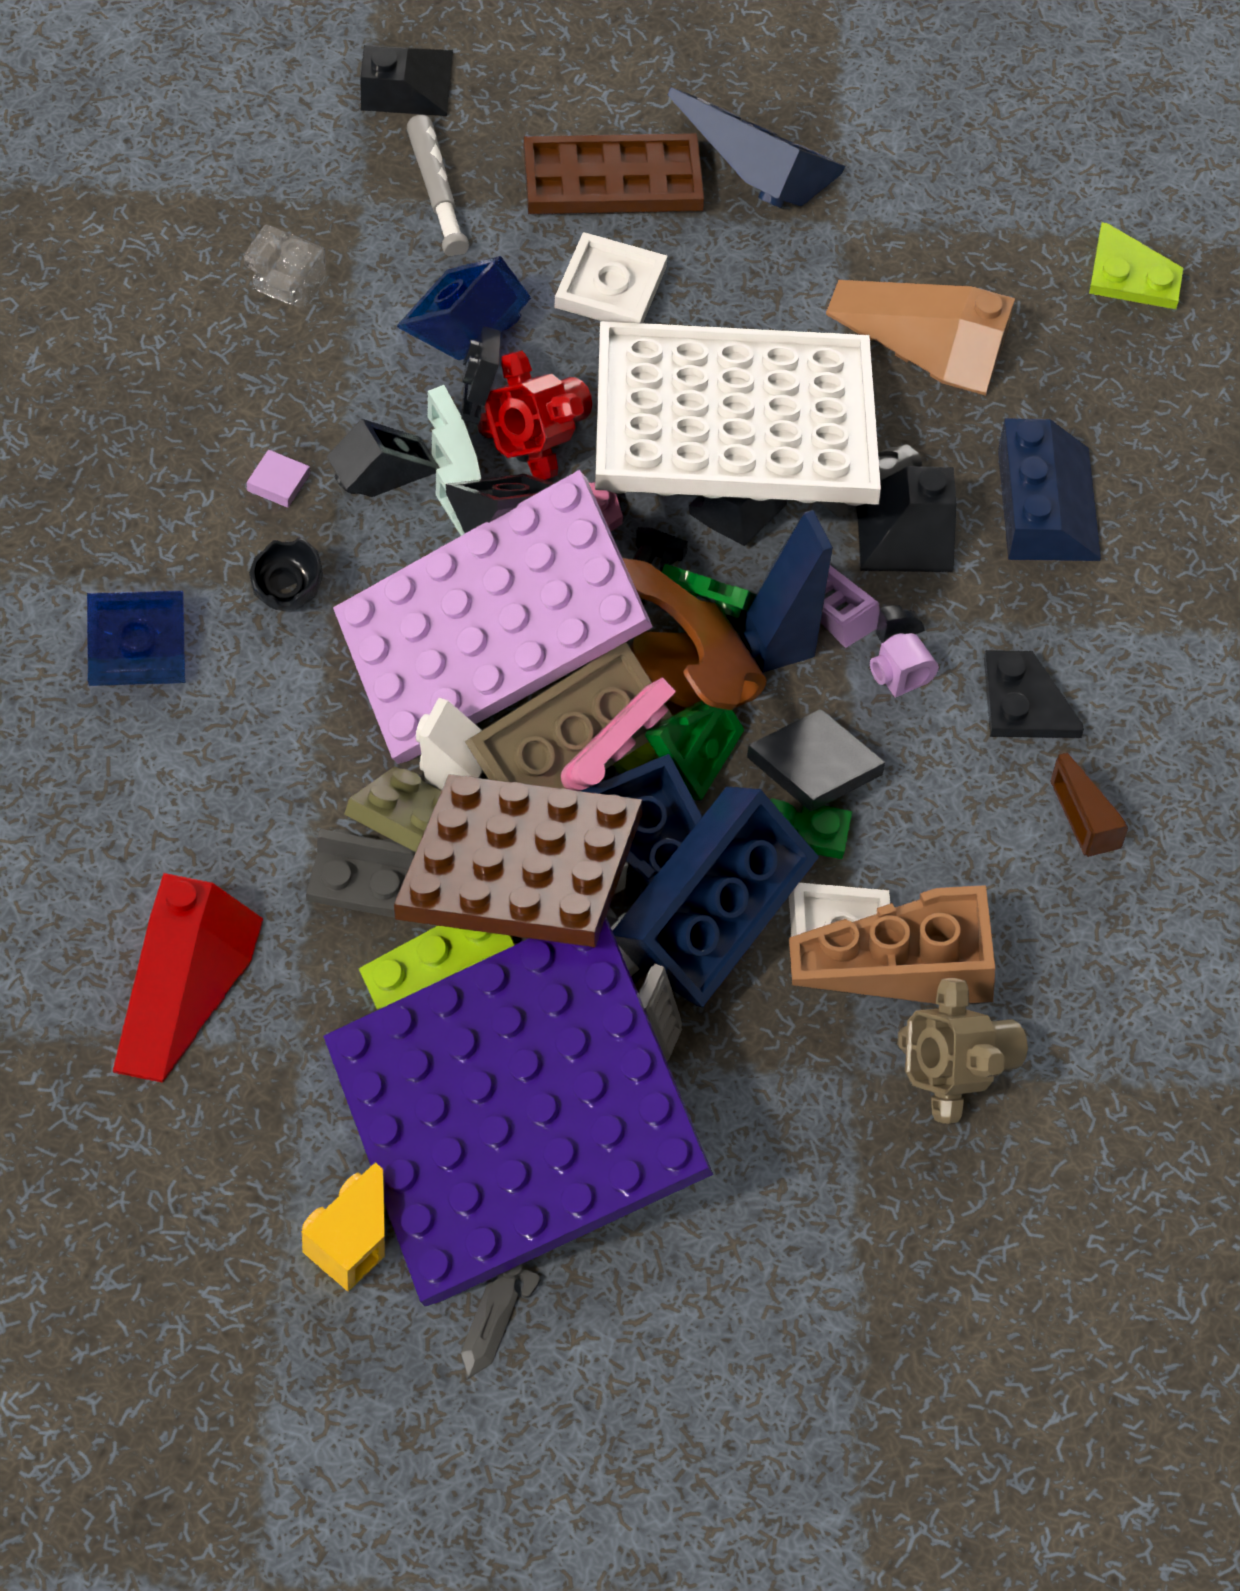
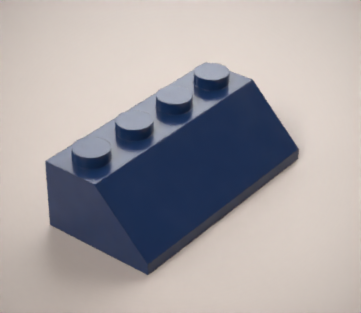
M726 787L612 932L618 946L639 969L648 974L651 966L653 967L654 964L663 966L671 989L694 1005L703 1007L819 856L761 789Z

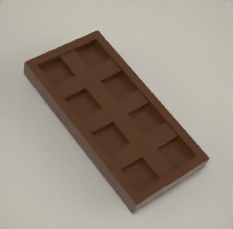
M697 133L524 136L523 153L528 214L703 211L704 193Z

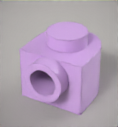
M912 633L893 635L881 644L879 656L870 660V669L874 679L880 685L886 684L895 698L928 684L935 677L939 668L938 663L919 637Z

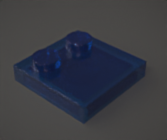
M183 591L87 593L89 686L186 683Z

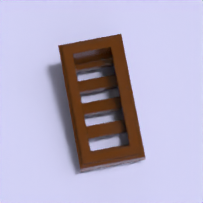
M1068 753L1059 754L1050 782L1084 856L1090 857L1121 849L1128 831L1126 822Z

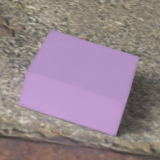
M268 450L248 479L247 491L289 507L309 477L310 466Z

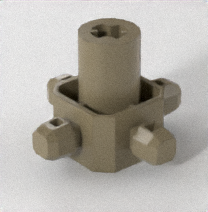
M946 978L941 980L937 990L936 1004L939 1005V1008L916 1010L908 1019L907 1026L899 1030L897 1045L906 1054L905 1072L912 1086L935 1093L931 1097L934 1120L950 1124L958 1123L963 1114L965 1097H962V1094L985 1091L994 1081V1076L1001 1074L1003 1070L1017 1069L1022 1066L1027 1056L1028 1045L1024 1029L1015 1020L991 1021L988 1015L966 1010V1006H969V987L966 980Z

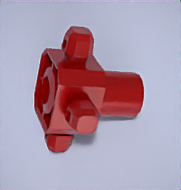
M523 350L503 355L501 357L503 378H507L508 384L490 391L484 406L486 412L481 413L479 425L477 424L478 431L482 436L493 438L496 449L507 458L528 454L529 460H527V463L534 477L546 480L557 476L558 463L556 453H552L551 447L571 440L576 428L575 423L586 419L591 413L593 405L592 395L585 383L576 377H567L559 380L551 373L531 378L530 371H532V368Z

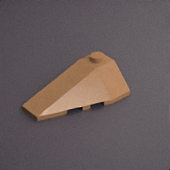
M838 280L826 315L860 335H869L870 340H875L895 352V356L905 362L910 361L926 370L937 381L986 396L1009 330L1015 298L972 286Z
M986 885L935 888L920 893L919 900L898 907H894L890 903L878 907L877 914L854 922L843 919L789 938L792 985L936 1004L937 990L941 980L958 978L966 980L969 987V1003L993 1002L995 961Z

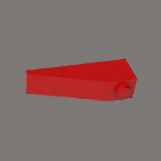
M163 873L150 914L113 1073L161 1083L164 1082L195 1040L198 1031L212 1012L216 1011L223 1002L226 993L240 975L242 976L250 965L263 924L261 916L212 882Z

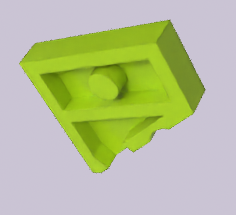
M1101 222L1089 294L1177 309L1183 267L1112 225Z

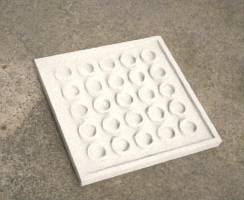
M600 321L595 490H606L618 494L645 492L656 493L662 496L684 494L703 495L707 498L742 497L757 501L782 499L797 500L802 503H814L816 501L840 502L853 506L879 504L881 487L869 335Z

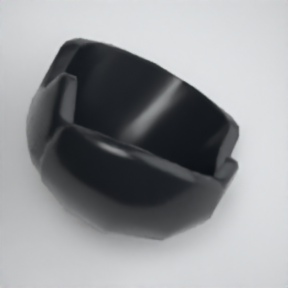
M298 537L292 542L273 540L268 544L264 551H261L253 559L249 577L254 595L272 609L287 611L299 609L315 598L323 578V570L318 551L305 539ZM297 583L296 588L289 593L278 592Z

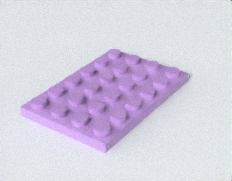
M580 470L524 500L516 508L490 523L485 522L333 607L391 757L398 764L410 761L421 755L420 743L416 741V730L421 717L424 714L430 715L438 698L448 700L474 724H477L653 627L589 482Z

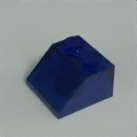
M498 256L447 269L399 322L397 327L457 360H462L465 357L470 339L478 341L483 326L501 332L509 329L520 320L522 316L520 311L531 299V296L504 259Z

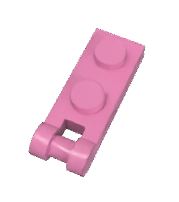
M663 677L645 686L564 767L561 773V781L566 789L582 791L589 786L599 783L605 775L604 764L608 759L611 758L614 762L621 759L636 744V741L631 736L642 725L648 730L668 712L664 703L676 691Z

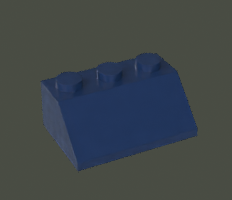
M1005 418L998 447L1008 560L1100 561L1101 554L1089 448L1051 419Z

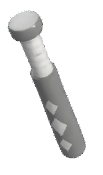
M426 115L413 116L407 123V131L433 211L440 220L444 235L442 249L447 256L465 254L469 249V242L467 237L460 232L454 212L456 205L433 123Z

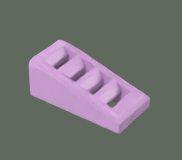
M830 565L825 594L832 589H835L837 592L824 599L820 623L847 648L877 629L880 613L879 602ZM844 602L849 604L840 611L835 609Z

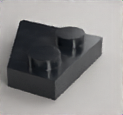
M985 651L984 667L990 737L1082 738L1084 731L1083 723L1033 651Z

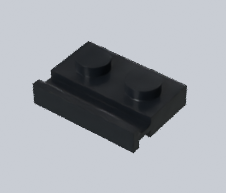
M483 326L479 340L470 339L463 361L465 369L462 377L464 385L461 420L479 425L481 406L486 404L499 366L501 334L499 330Z

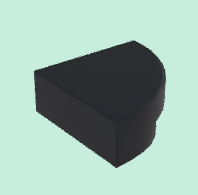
M900 605L880 608L876 634L881 643L899 633L918 634L925 631L922 621L914 610H903Z

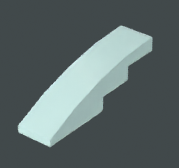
M445 385L428 391V418L435 428L432 430V456L440 467L436 469V496L462 536L465 533L446 495V484L479 480L481 475L477 456L464 420H461V415Z

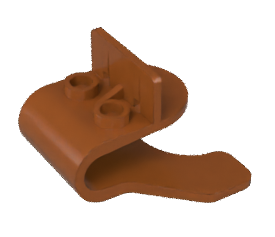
M623 558L639 597L651 601L664 609L687 632H643L630 643L631 651L650 681L653 683L663 677L676 691L665 702L672 716L701 700L711 707L733 710L756 699L766 686V677L721 607L716 603L697 599L648 562Z

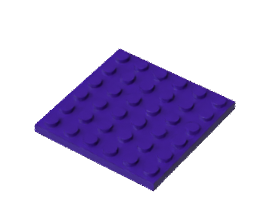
M607 917L595 947L529 938L323 1036L370 1166L376 1162L383 1168L384 1204L419 1300L425 1307L444 1301L714 1175Z

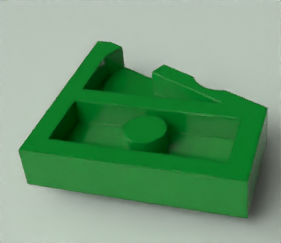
M668 564L664 565L662 571L663 574L697 598V595L714 600V603L721 607L724 614L735 618L740 617L742 610L748 612L756 596L755 593L737 586L734 587Z
M701 700L652 727L646 732L645 737L659 758L670 754L693 800H702L745 729L733 710L711 707Z

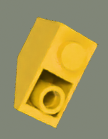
M376 1162L363 1174L359 1172L353 1174L340 1189L339 1197L326 1209L319 1207L313 1211L302 1226V1253L346 1291L351 1290L385 1257L383 1168Z

